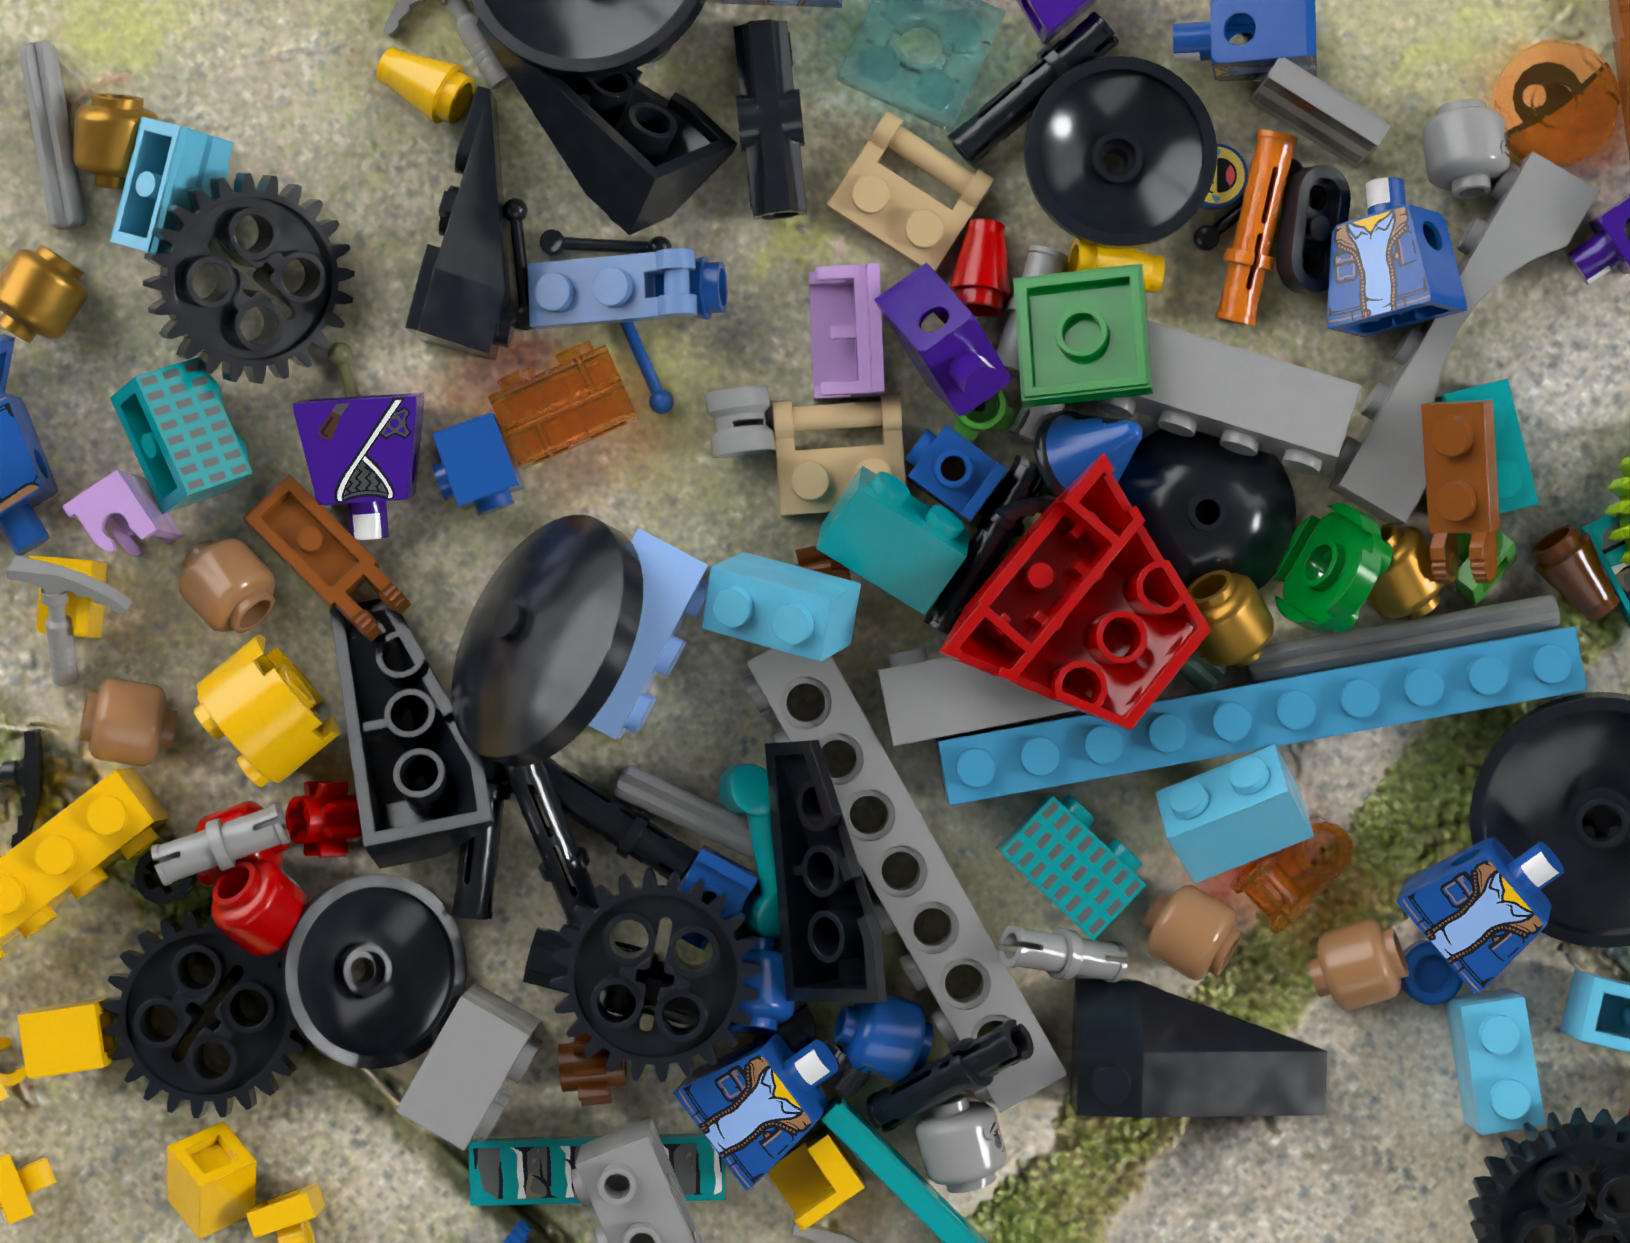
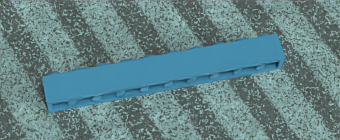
M1576 626L1556 627L1554 629L1157 699L1133 729L1129 731L1086 713L936 739L935 743L946 802L949 805L1259 750L1273 744L1281 746L1585 691L1587 686Z

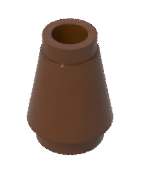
M1567 524L1546 535L1533 547L1531 554L1537 561L1535 571L1578 612H1581L1587 621L1597 620L1617 606L1620 599L1614 592V588L1589 533H1580L1575 524Z

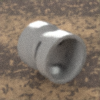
M768 386L736 387L705 394L707 414L713 417L715 421L716 432L710 438L713 458L756 455L776 450L774 431L766 425L765 412L770 407ZM748 423V426L734 427V425Z

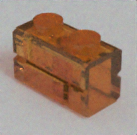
M590 340L578 343L556 354L559 365L536 375L533 367L528 366L507 374L497 381L501 391L489 395L488 398L513 456L521 469L530 468L639 420L635 407L606 344L594 349Z

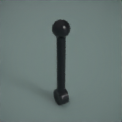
M1292 158L1287 181L1295 171L1303 168L1297 159ZM1242 202L1212 226L1203 225L1199 227L1193 235L1195 247L1201 251H1210L1215 248L1219 242V236L1239 220Z
M512 198L505 202L503 213L504 217L510 221L519 303V307L516 309L518 312L516 326L522 330L529 331L534 328L530 327L528 267L523 220L527 216L528 208L523 200Z
M554 229L545 231L539 241L542 250L550 256H558L564 250L637 254L672 248L671 242L663 236H656L649 242L564 237L562 233Z

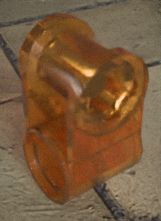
M1318 816L1309 817L1313 833L1327 831L1331 832L1335 838V851L1328 861L1320 864L1309 863L1304 852L1307 841L1305 840L1250 862L1230 884L1231 889L1236 894L1244 892L1269 919L1267 927L1273 934L1282 931L1303 914L1313 903L1314 899L1338 876L1345 872L1351 863L1354 852L1352 840L1344 829L1329 819ZM1265 881H1268L1282 896L1280 901L1264 886Z

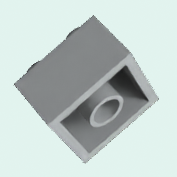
M474 983L458 1000L395 1112L463 1151L475 1135L486 1141L511 1099V1096L501 1091L506 1081L510 1079L517 1084L519 1083L543 1043L541 1039L533 1035L541 1020L483 986Z

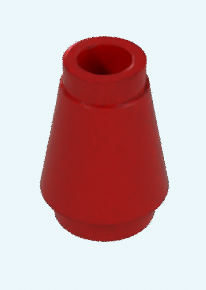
M973 219L968 221L967 232L964 235L949 288L971 311L974 317L991 318L1002 315L1004 303L1011 297L1006 238L1004 237L1005 225L996 220Z

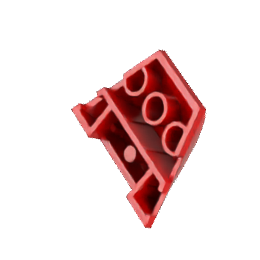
M1102 453L1044 510L961 612L938 653L1129 731L1133 729L1211 629L1171 562L1163 559L1143 525L1145 519L1137 506H1131L1112 474L1115 471L1105 453Z

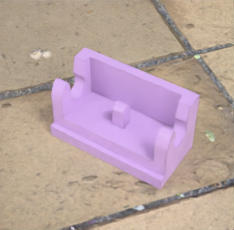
M879 263L816 267L814 272H809L814 400L875 398L884 395L882 313L874 301L875 298L881 295Z
M115 470L62 506L69 517L79 519L93 542L99 548L108 552H116L117 547L114 539L107 535L105 529L111 531L119 545L127 553L137 557H141L143 551L141 545L132 537L135 534L142 540H146L150 536L160 537L167 545H171L184 536L169 512L162 515L147 479L120 470Z

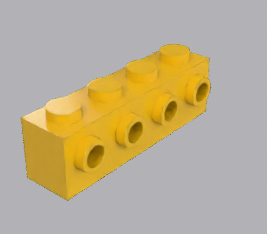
M133 767L114 770L0 858V961L7 956L1 947L21 933L25 939H28L55 920L57 914L52 908L71 894L76 900L83 898L108 879V875L103 870L121 855H124L127 861L132 860L159 839L154 830L171 817Z

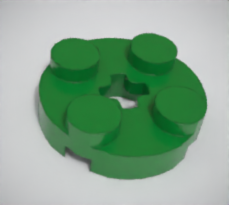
M1335 503L1327 506L1335 512L1328 513L1322 519L1310 515L1295 529L1275 574L1276 578L1284 581V599L1275 595L1276 606L1279 612L1286 619L1314 632L1330 629L1336 633H1343L1352 628L1358 619L1361 605L1370 594L1377 577L1382 575L1389 567L1393 555L1392 546L1382 539L1380 528L1373 518L1350 505Z

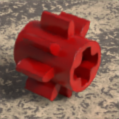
M305 781V795L294 796L287 806L286 828L289 831L290 839L296 844H304L303 855L318 856L319 858L346 857L348 855L346 842H356L362 837L357 795L347 794L348 783L346 781Z

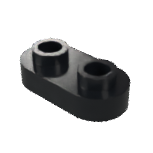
M1317 165L1303 167L1291 175L1285 187L1276 267L1283 284L1296 293L1323 292L1329 288L1331 234L1337 224L1348 221L1351 202L1348 182L1344 175L1333 166ZM1310 194H1311V196H1312V204H1311V207L1309 206V196H1310ZM1302 256L1304 258V267L1302 265Z

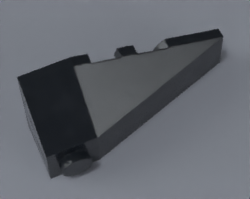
M480 17L478 19L477 27L585 194L628 235L671 217L733 154L738 143L697 105L676 92L668 100L639 82L643 73L636 68L621 74L600 78H571L555 75L540 70L512 54L495 38L483 24Z
M477 86L455 159V173L462 174V180L459 187L451 185L448 191H444L439 206V235L444 237L441 247L427 245L405 328L422 342L496 360L499 346L509 348L518 312L509 309L511 290L506 222L503 213L504 195L497 101L490 89Z
M380 598L357 603L378 622V627L382 631L380 635L370 642L337 608L334 611L330 608L364 848L379 869L443 856L494 825L485 764L480 754L472 750L460 736L454 721L452 704L403 615H400L395 610H390Z
M819 740L765 743L787 1001L887 1002L881 927Z
M1074 977L1070 1105L1076 1115L1134 1118L1325 1115L1326 1050L1220 1012L1199 1002L1164 991L1140 980L1120 979V981L1113 983L1097 978Z

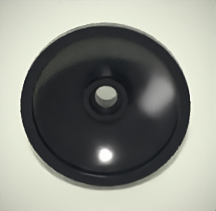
M1113 56L1098 58L1074 67L1058 78L1046 90L1034 109L1027 127L1024 143V163L1026 175L1036 200L1044 212L1060 228L1079 240L1092 245L1113 249H1131L1150 245L1167 238L1184 226L1198 211L1208 195L1214 180L1217 165V141L1215 130L1205 105L1196 92L1181 77L1171 70L1148 60L1136 57ZM1109 153L1118 154L1124 160V170L1121 172L1109 171L1104 165L1103 157Z
M1161 428L1141 440L1118 484L1131 506H1137L1145 519L1143 523L1145 529L1163 559L1171 562L1186 589L1204 574L1225 570L1230 573L1248 576L1258 590H1260L1276 574V570L1283 559L1296 526L1294 492L1289 477L1278 458L1273 454L1258 450L1255 456L1232 452L1220 445L1221 438L1196 431L1193 437H1186ZM1200 501H1210L1217 509V518L1210 525L1202 524L1196 518L1195 508Z
M365 874L350 877L329 886L315 896L306 905L297 925L285 944L281 961V988L284 1003L294 1026L301 1036L315 1050L327 1058L340 1064L364 1069L394 1067L418 1057L432 1047L458 1000L464 994L467 977L464 942L460 930L446 906L433 893L420 884L406 878L387 874ZM361 958L365 964V974L360 980L356 981L352 977L351 967L356 959Z

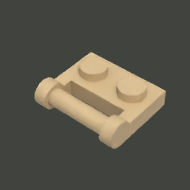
M888 110L827 204V209L919 268L927 262L936 272L995 179L981 169H978L976 173L970 171L904 128L905 120ZM888 148L961 194L953 210L880 164L879 162Z
M900 393L880 395V401L796 407H792V400L773 402L781 517L830 513L862 465L876 474L880 471L887 472L897 477L906 485ZM882 426L883 445L795 451L794 432Z

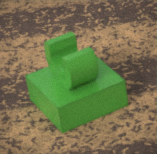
M1496 530L1497 570L1492 583H1475L1471 574L1469 545L1472 535L1469 533H1457L1459 569L1455 578L1456 581H1454L1456 591L1476 607L1517 560L1515 542L1500 530Z

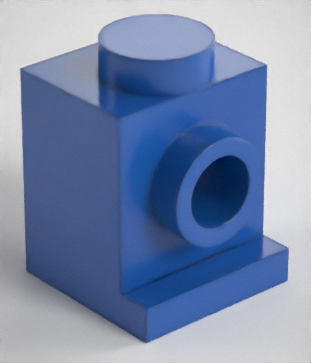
M948 425L944 426L938 436L929 429H926L905 458L907 462L914 466L907 480L943 507L953 512L966 524L972 520L1009 470ZM954 457L962 461L965 473L960 480L949 481L943 477L940 468L941 463L945 459Z
M703 845L681 884V889L689 891L700 877L704 878V891H713L717 895L725 892L728 895L721 911L724 917H728L741 911L758 880V874ZM687 933L681 937L682 940L703 950L709 942V939L700 933Z

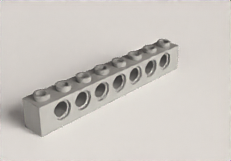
M771 648L746 662L752 674L742 679V682L760 713L772 708L784 729L773 735L776 742L819 740L822 748L827 742L838 739L848 742L854 748L856 761L851 771L842 776H830L863 875L866 874L878 896L872 900L880 927L886 936L896 930L901 936L909 953L900 957L899 960L917 992L929 986L941 1008L930 1015L948 1047L950 1048L965 1038L976 1039L980 1028L987 1022L995 1020L1006 1022L1014 1019L1017 1025L1022 1023L1029 1031L1033 1040V1055L1029 1059L999 1072L994 1076L990 1085L981 1090L974 1091L979 1102L983 1103L992 1098L1001 1113L1068 1075L1007 966L1002 964L998 950L833 658L830 656L819 662ZM799 684H812L818 687L824 695V709L817 718L811 721L796 719L791 715L787 707L789 692ZM863 796H875L881 799L887 808V817L884 824L874 831H862L856 828L850 820L852 805ZM896 852L909 853L918 862L916 878L910 884L902 887H896L887 883L882 877L881 872L885 859ZM928 908L940 909L949 917V929L946 935L935 942L923 941L913 931L915 918L921 911ZM961 964L975 967L981 975L978 989L967 997H956L945 988V979L948 972Z

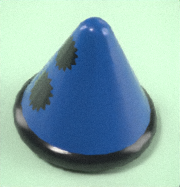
M1071 410L1051 413L1041 422L1034 442L1036 464L1042 480L1050 492L1057 498L1100 454L1105 453L1115 470L1112 474L1116 481L1119 482L1142 439V428L1135 421L1083 415Z

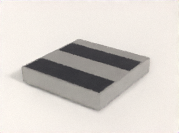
M1285 57L1277 59L1248 100L1253 105L1354 168L1380 145L1390 129L1387 121Z

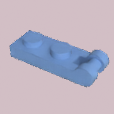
M671 248L648 253L527 264L530 327L552 329L683 318L697 315V295L690 294L689 272L696 270L694 249ZM663 274L664 295L655 297V275Z

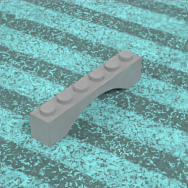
M1531 152L1516 165L1510 162V167L1491 185V192L1488 195L1495 198L1496 201L1486 218L1483 220L1476 216L1466 228L1456 247L1458 251L1464 253L1457 267L1467 302V311L1426 321L1420 330L1414 326L1409 328L1392 357L1393 360L1400 363L1388 385L1379 381L1361 409L1360 414L1367 417L1368 420L1356 440L1350 436L1344 439L1334 470L1336 475L1328 487L1330 490L1387 523L1401 525L1407 522L1426 490L1421 404L1435 402L1442 366L1458 330L1479 301L1506 276L1528 263L1552 255L1568 246L1600 191L1599 189L1535 152Z

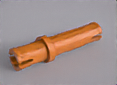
M1263 129L1257 130L1256 145L1243 194V202L1232 248H1225L1223 261L1229 264L1218 312L1215 314L1217 319L1249 326L1256 325L1255 318L1266 271H1273L1276 258L1270 257L1280 208L1283 203L1294 147L1298 141L1296 136Z

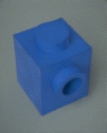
M490 412L432 434L442 460L432 464V468L445 500L455 497L458 507L465 510L475 507L478 516L492 513L514 504L511 493L525 487L500 418L495 413Z

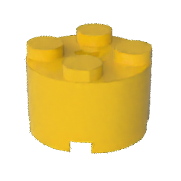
M258 634L197 683V699L200 705L193 712L200 724L212 737L219 740L226 735L241 753L236 760L243 772L254 784L262 788L269 781L281 783L339 736L341 729L334 715H331L324 722L322 721L314 707L322 702L323 698L299 668L277 646L266 654L264 652L266 638Z

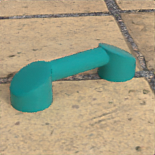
M739 763L729 767L723 773L718 791L722 804L729 811L747 816L760 888L752 892L744 904V923L748 930L758 937L772 940L781 938L767 770L755 764Z

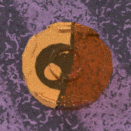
M1543 40L1518 52L1499 72L1491 93V109H1494L1504 117L1508 148L1519 159L1522 160L1531 152H1535L1559 167H1568L1595 154L1612 136L1617 123L1618 105H1620V87L1610 65L1592 48L1577 42L1572 44L1567 41Z

